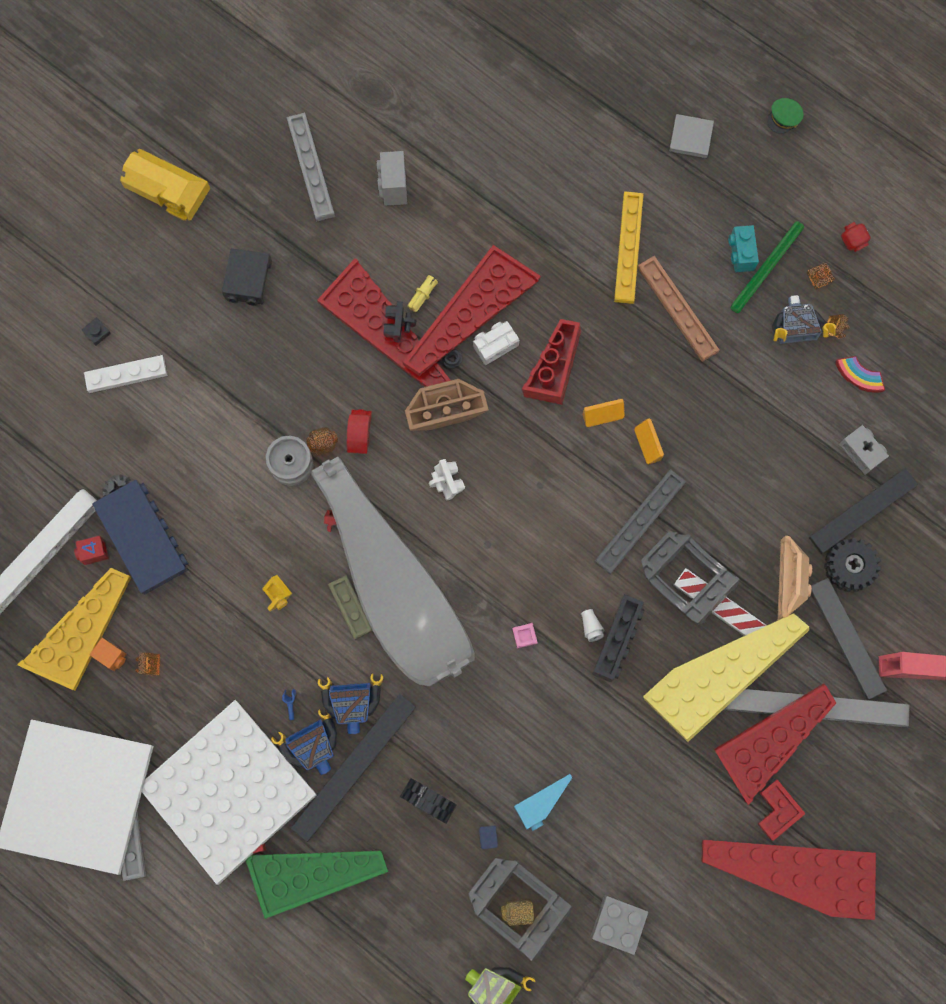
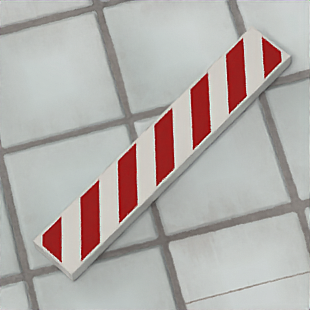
M685 568L673 586L691 599H694L708 583ZM727 597L712 612V614L743 636L767 626Z

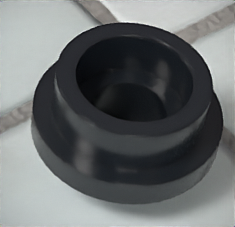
M453 349L442 358L443 364L451 369L459 367L462 363L461 353ZM455 357L456 360L454 362H450L449 358Z

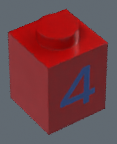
M100 535L76 541L75 557L84 565L109 559L106 541Z

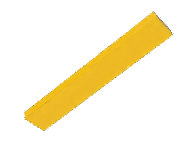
M624 191L614 302L634 304L643 193Z

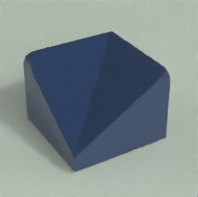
M496 825L480 827L481 848H497Z

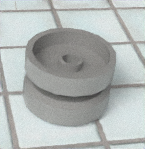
M280 437L273 441L267 449L266 464L275 480L281 484L288 486L299 485L311 475L314 466L313 457L306 443L298 437Z

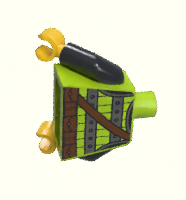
M494 967L492 970L484 969L481 975L472 969L465 978L473 986L468 993V996L471 998L470 1004H511L522 987L527 991H532L526 987L528 980L535 982L532 977H524L523 974L510 967Z

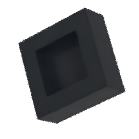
M97 317L82 329L95 346L111 334Z

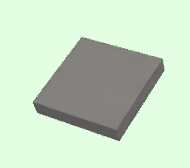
M676 114L669 151L707 158L714 121Z

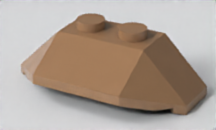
M460 379L420 388L406 408L405 414L410 431L433 430L468 421L489 411L483 390Z

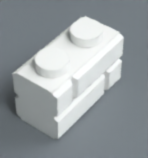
M507 321L503 324L498 322L486 334L484 332L479 333L474 338L473 347L483 363L487 365L518 347L520 340Z

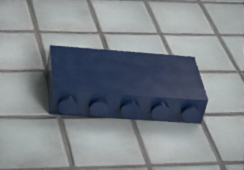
M134 480L97 500L92 505L140 593L145 595L187 572L186 565L189 563L184 554H179L176 548L179 545L174 536L170 537L166 531L169 529L164 518L160 519L156 513L159 511V508L154 500L150 502L147 496L150 493L144 482L140 484L139 481Z

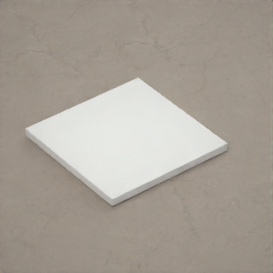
M31 720L0 829V848L120 875L153 746Z

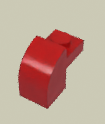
M358 409L352 410L351 414H349L347 453L367 454L372 411Z

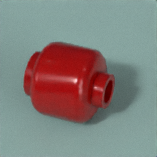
M853 222L844 227L845 231L841 234V238L849 251L854 250V252H857L869 245L868 242L871 237L864 224L856 225Z

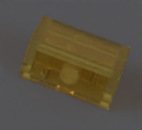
M519 899V902L517 900H506L505 906H501L502 921H507L509 926L519 925L520 923L522 925L533 924V903L530 899Z

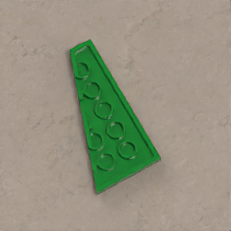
M382 851L251 855L246 859L265 919L389 872Z

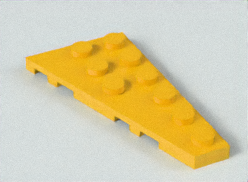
M110 568L93 586L94 588L85 597L83 596L78 601V604L46 634V637L39 645H36L31 650V653L17 665L75 691L92 658L89 654L102 638L131 577Z

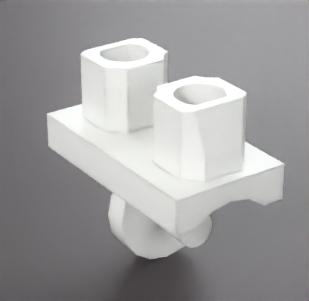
M446 459L440 460L439 464L434 467L435 472L431 473L433 480L429 482V486L436 487L438 492L443 491L447 501L462 492L465 486L461 479L453 481L452 475L458 472L456 462H446Z

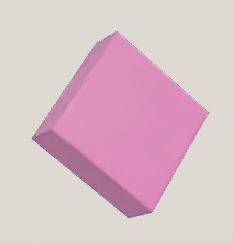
M533 623L512 628L517 649L537 644Z

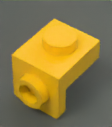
M278 575L271 577L262 588L272 601L267 608L269 611L276 608L280 610L288 604L287 599L292 594Z

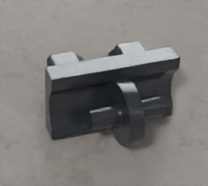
M397 301V305L386 306L385 317L395 319V324L384 323L383 333L386 337L394 338L395 342H401L402 326L405 333H410V327H415L417 321L411 318L412 313L406 312V316L403 318L404 307L401 301Z

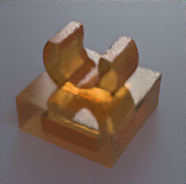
M826 262L807 271V275L815 289L832 283L835 280Z
M844 314L829 316L827 323L836 325L835 335L828 333V337H846L843 334V330L850 327L847 324V316Z
M139 653V657L136 658V661H139V669H135V672L141 675H159L160 654Z

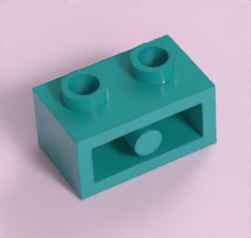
M754 225L734 227L732 233L729 234L728 240L729 246L732 248L731 262L734 264L735 273L754 271L759 262Z

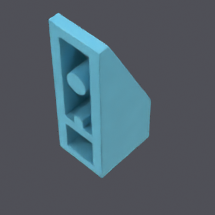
M570 774L514 806L526 829L531 827L532 831L544 825L542 820L546 819L572 779Z

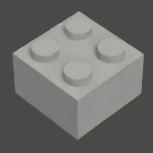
M380 152V160H377L380 199H384V206L407 204L404 152Z
M604 895L590 937L635 955L648 911Z

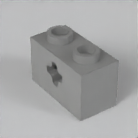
M863 425L844 438L839 444L864 475L889 457L886 448L874 439L873 433Z

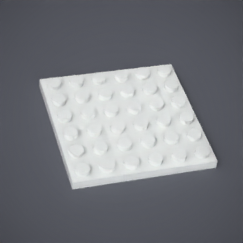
M236 700L148 776L144 781L142 789L145 797L217 885L226 879L261 844L269 840L317 796Z

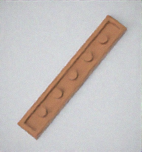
M653 256L639 264L638 270L700 360L703 362L720 351L656 257Z

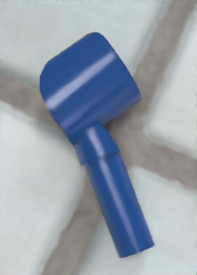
M295 689L292 690V697L287 696L286 690L282 696V700L288 707L289 720H294L293 702L296 697Z

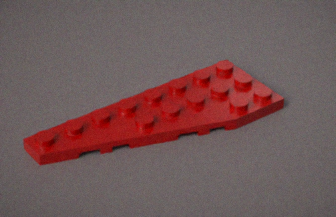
M702 840L701 862L831 917L875 920L876 853Z

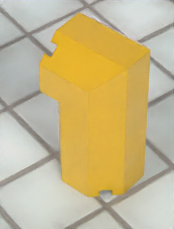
M138 149V153L132 152L123 165L122 171L126 172L125 177L121 176L120 179L123 187L157 203L161 207L164 204L168 207L166 211L182 220L187 218L192 220L210 190L208 181L142 149Z

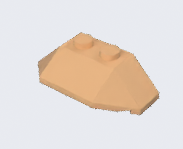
M784 536L781 539L778 620L788 617L811 596V585L808 582L812 574V564H809V557L790 536Z

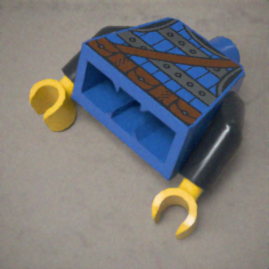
M371 674V684L360 683L332 686L331 680L327 677V685L322 686V681L319 679L318 685L322 689L323 708L331 718L336 719L337 724H347L348 734L359 733L360 722H367L368 716L374 714L380 702V685L383 682V675L381 674L380 680L376 682L373 680V674Z
M319 709L320 720L287 738L283 733L278 732L281 735L279 742L274 737L271 740L279 746V750L287 762L297 767H304L306 770L316 766L320 775H323L331 770L327 760L334 756L332 751L336 748L337 730L329 714L326 716L321 715Z

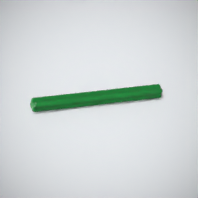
M796 221L733 302L730 307L732 311L739 313L802 232L804 228L802 223Z

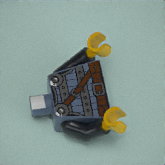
M800 296L789 297V306L784 307L781 313L777 314L772 324L773 340L777 341V338H780V344L817 340L822 332L823 337H828V333L833 335L836 333V325L827 323L813 309L811 304L801 305Z

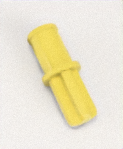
M428 275L421 287L416 289V294L408 303L411 311L417 312L424 301L430 298L429 294L438 284L436 279L432 281L434 277Z

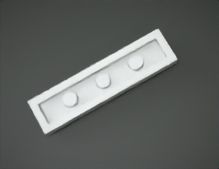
M163 355L84 372L86 387L89 393L168 376Z

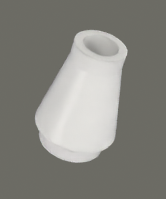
M593 609L583 611L581 615L585 638H588L589 642L603 638L605 630L595 616Z

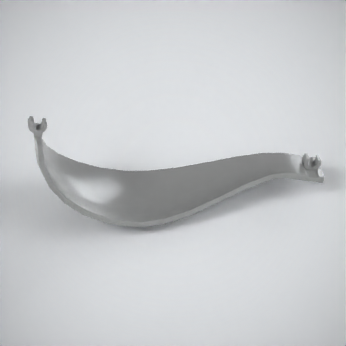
M336 457L331 461H325L321 466L312 470L311 475L330 505L362 609L383 649L395 665L409 679L419 685L431 686L451 675L455 678L462 674L461 669L475 660V653L463 625L443 592L412 551L365 496L341 458Z

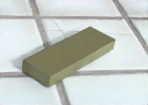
M347 575L329 583V588L354 639L356 640L373 632Z

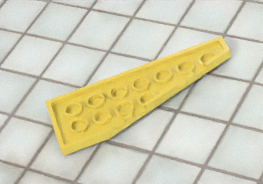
M793 613L786 618H782L674 668L647 692L643 698L689 742L809 631V626Z

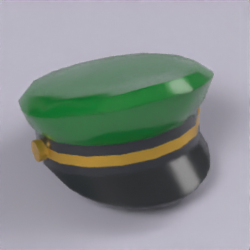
M780 98L772 104V111L768 116L767 122L773 132L786 133L794 127L796 128L802 121L804 116L803 109L793 99Z

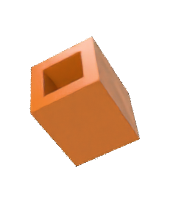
M101 638L89 655L107 668L115 671L124 664L126 660L124 657L127 653L108 640Z

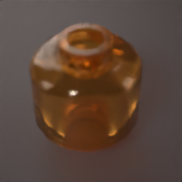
M322 427L312 430L309 433V437L306 438V442L310 452L320 456L334 451L338 438L334 431L331 432L328 427Z

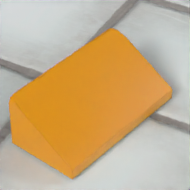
M623 399L585 407L583 410L586 427L620 420L625 416Z
M649 418L636 426L634 431L646 463L652 464L661 461L664 453L653 423Z

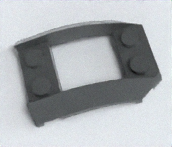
M668 532L641 560L646 579L667 600L698 625L706 622V618L731 591L735 592L740 581L737 576L735 577L728 572L724 566L704 551L689 534L680 535L677 532ZM682 549L713 576V579L690 603L679 596L658 576Z
M495 858L468 893L475 914L532 961L542 955L541 951L566 917H570L573 908L515 860ZM513 873L548 901L523 936H520L487 909Z

